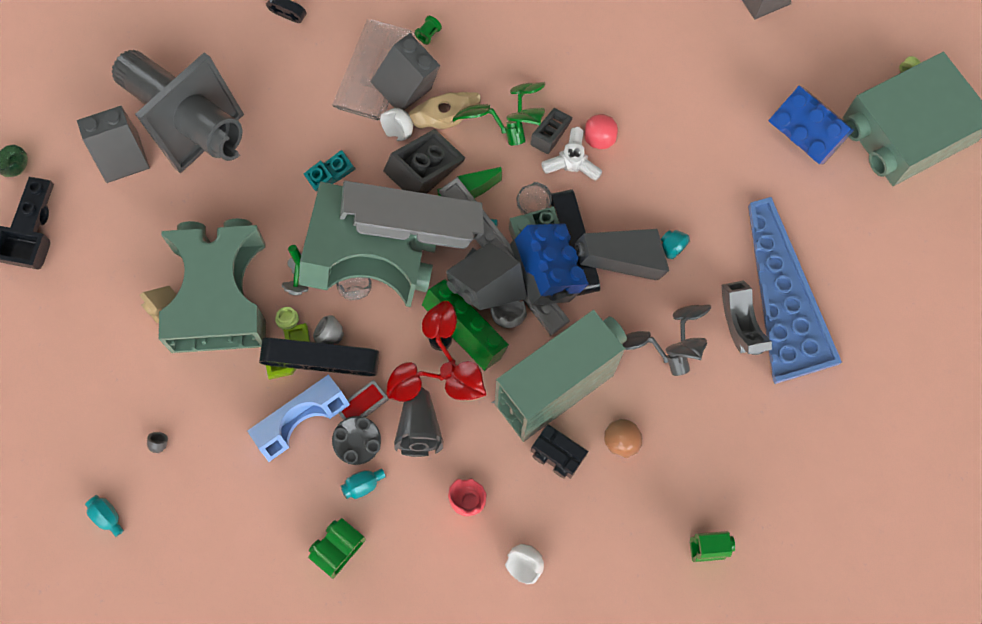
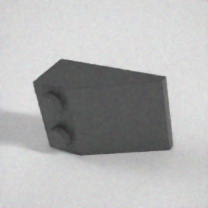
M434 129L392 152L383 171L402 190L427 194L465 160V157Z

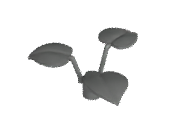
M711 305L686 306L673 313V319L681 320V342L668 346L666 348L668 355L664 353L654 337H650L651 333L648 331L626 334L627 341L622 345L626 348L625 350H632L650 342L663 357L664 363L669 362L672 375H684L690 371L687 358L701 360L703 351L707 346L705 338H689L685 340V323L687 320H695L706 315L710 311Z

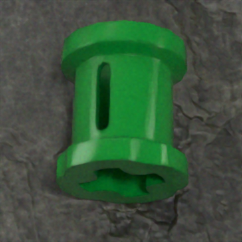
M429 15L425 18V23L420 28H417L414 34L419 41L428 45L431 42L432 36L442 29L441 23Z

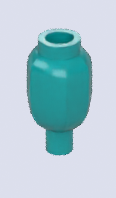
M383 469L375 472L361 471L346 478L345 484L340 487L346 499L350 497L358 499L373 491L377 481L386 476Z
M95 495L85 503V506L88 508L86 511L88 517L99 528L110 530L115 537L124 531L118 524L119 517L117 511L107 499Z

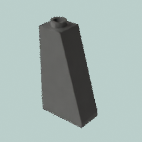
M658 229L584 233L575 243V250L579 257L580 265L652 280H659L669 272Z

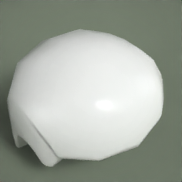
M393 108L381 114L380 122L388 137L396 136L398 137L397 141H403L411 137L413 122L406 111L400 108Z
M517 545L507 555L509 558L505 564L506 569L519 582L534 584L544 570L542 555L530 545Z

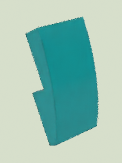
M340 150L325 163L320 160L303 174L317 192L320 182L334 184L356 168L346 154Z

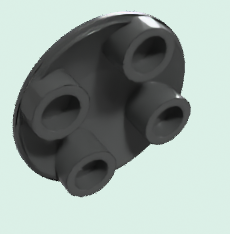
M362 416L346 418L334 430L332 436L333 449L336 455L348 464L360 465L367 463L380 450V432L377 426L368 418Z

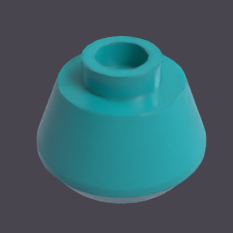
M669 230L665 233L661 241L663 242L662 246L666 258L674 259L683 251L690 242L688 234L678 230L673 232Z

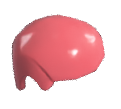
M598 114L587 120L585 141L591 147L607 149L616 142L618 127L612 117Z
M459 478L449 487L448 499L451 508L457 514L473 516L484 509L487 494L484 487L474 479L461 480Z

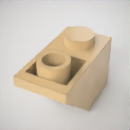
M170 286L145 291L140 294V297L144 300L141 306L156 323H159V311L170 304L177 294Z

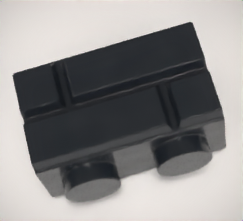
M549 424L546 425L531 447V452L534 453L532 457L543 465L547 462L554 467L553 472L564 479L566 476L570 479L573 477L589 452Z

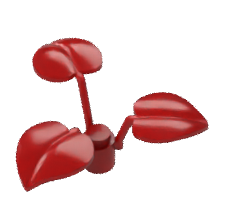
M442 301L427 312L422 321L424 335L429 339L436 338L437 344L449 361L441 366L440 374L424 371L417 372V366L412 362L399 365L392 372L387 383L388 399L406 402L415 398L422 386L420 376L437 378L441 381L446 380V393L456 400H473L486 396L483 376L479 366L472 361H465L458 365L455 364L456 360L451 357L441 341V337L448 338L452 336L457 324L455 309L449 301Z

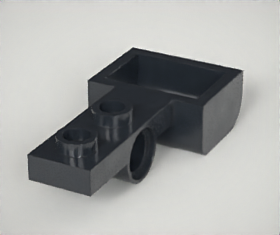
M35 177L28 178L11 227L0 226V263L37 270L43 266L50 247V240L44 234L37 233L39 226L44 225L48 220L49 209L47 203L54 186L51 180Z

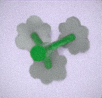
M291 245L288 247V251L292 258L288 260V266L292 269L294 281L284 282L282 287L284 291L291 295H301L303 292L308 291L307 286L299 285L300 259L302 254L296 245Z

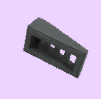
M553 108L540 126L533 132L531 146L549 154L571 123L573 117ZM553 118L562 122V124L554 121Z

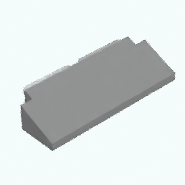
M345 180L343 182L340 219L344 220L347 214L354 215L353 226H356V230L360 234L406 240L412 234L417 235V240L421 243L460 249L467 248L473 239L478 240L484 234L481 202Z

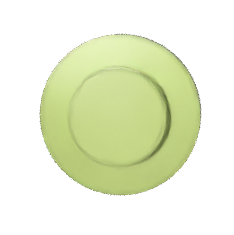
M283 307L276 313L275 322L281 329H291L299 322V315L291 307Z

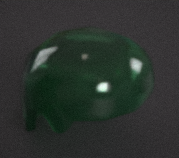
M14 144L5 146L0 150V175L7 178L20 175L28 163L27 153L22 147Z

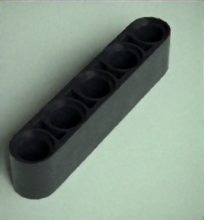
M573 189L551 193V207L554 206L559 224H566L571 237L569 245L575 249L576 241L586 233ZM578 258L577 266L584 270L589 285L577 296L600 291V281L596 268L580 265Z
M263 338L259 363L267 366L376 376L379 351L369 348Z

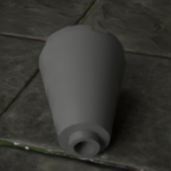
M421 387L420 392L415 398L403 404L394 445L395 450L400 449L401 454L405 456L425 457L429 456L428 451L435 450L436 454L443 449V438L429 391Z

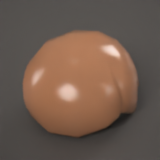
M619 419L609 424L605 430L604 441L613 454L629 458L640 450L642 434L635 423L626 419Z

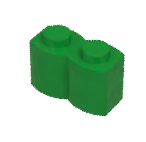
M343 518L338 522L334 520L327 527L325 538L321 541L319 539L315 541L309 549L310 555L308 558L332 579L336 577L349 559L366 541L365 537Z
M728 531L697 533L689 541L693 562L725 560L726 557H731L732 552L735 551L734 537L730 536Z

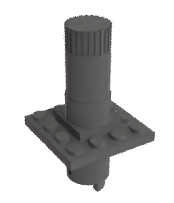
M138 50L125 51L116 58L117 60L114 61L112 66L114 81L145 104L135 115L179 173H182L204 151L214 158H222L226 161L234 160L240 156L235 149L242 139L243 129L238 120L244 113L209 55L206 53L200 55L177 77L170 74Z

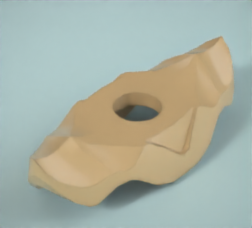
M475 92L446 93L432 97L409 112V116L412 119L413 125L417 128H451L463 120L458 119L453 123V117L460 110L468 106L480 104L481 96ZM442 103H447L451 109L446 113H442L439 111L438 106Z

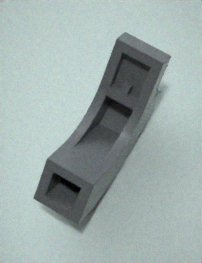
M744 280L722 284L725 317L731 337L740 353L747 352L748 354L759 355L764 351L772 350V341L761 331L755 317L752 288Z

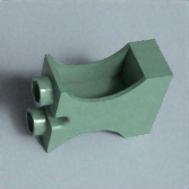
M320 182L300 259L299 285L328 290L336 283L346 279L358 277L371 278L390 286L399 294L405 306L411 307L415 290L428 291L433 265L421 262L422 250L434 253L436 245L421 243L417 240V235L412 234L406 240L360 234L357 232L356 226H353L354 215L347 214L344 220L340 219L343 186Z
M229 219L224 222V227L217 229V238L213 242H210L206 236V226L199 222H182L177 225V230L161 231V236L171 250L180 256L184 262V279L178 294L170 304L159 311L158 339L171 353L261 347L262 339L266 338V320L258 306L249 301L243 293L245 270L252 258L265 248V241L257 225H252L250 221L245 219Z

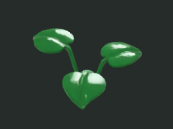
M545 82L524 83L510 89L511 94H518V113H512L506 117L508 120L506 127H504L495 110L488 104L472 105L460 110L453 117V123L458 119L477 118L489 113L495 118L502 134L506 133L508 145L523 144L526 140L522 122L540 126L545 109L530 108L522 110V97L524 94H531L545 87Z

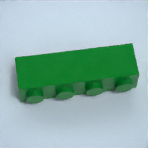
M444 279L428 289L422 306L429 311L442 301L447 300L453 305L457 324L451 337L485 371L501 359L509 344L471 305L465 302L463 297L457 293L454 294L447 285L448 281Z

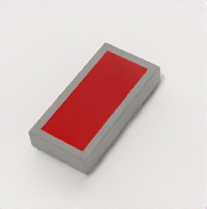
M372 380L347 399L350 405L338 414L343 420L352 416L367 417L389 399L378 384Z

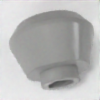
M333 315L325 316L316 326L313 338L316 343L338 344L344 336V332H342L343 327Z

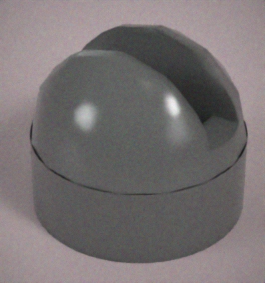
M161 432L150 433L147 437L148 449L153 453L162 452L167 446V435Z

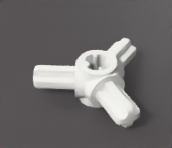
M580 127L572 128L569 143L565 145L563 151L559 152V156L541 163L542 169L546 174L564 168L565 171L578 172L580 170L594 181L599 179L602 170L587 160L588 155L584 153L585 148L582 146L583 129Z

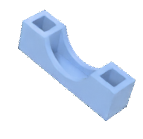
M328 374L247 430L261 453L270 462L289 448L291 433L303 420L313 416H324L331 419L350 404Z

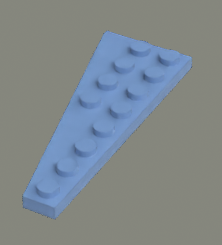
M772 197L751 202L748 206L766 335L772 341V350H769L774 384L841 364L840 356Z

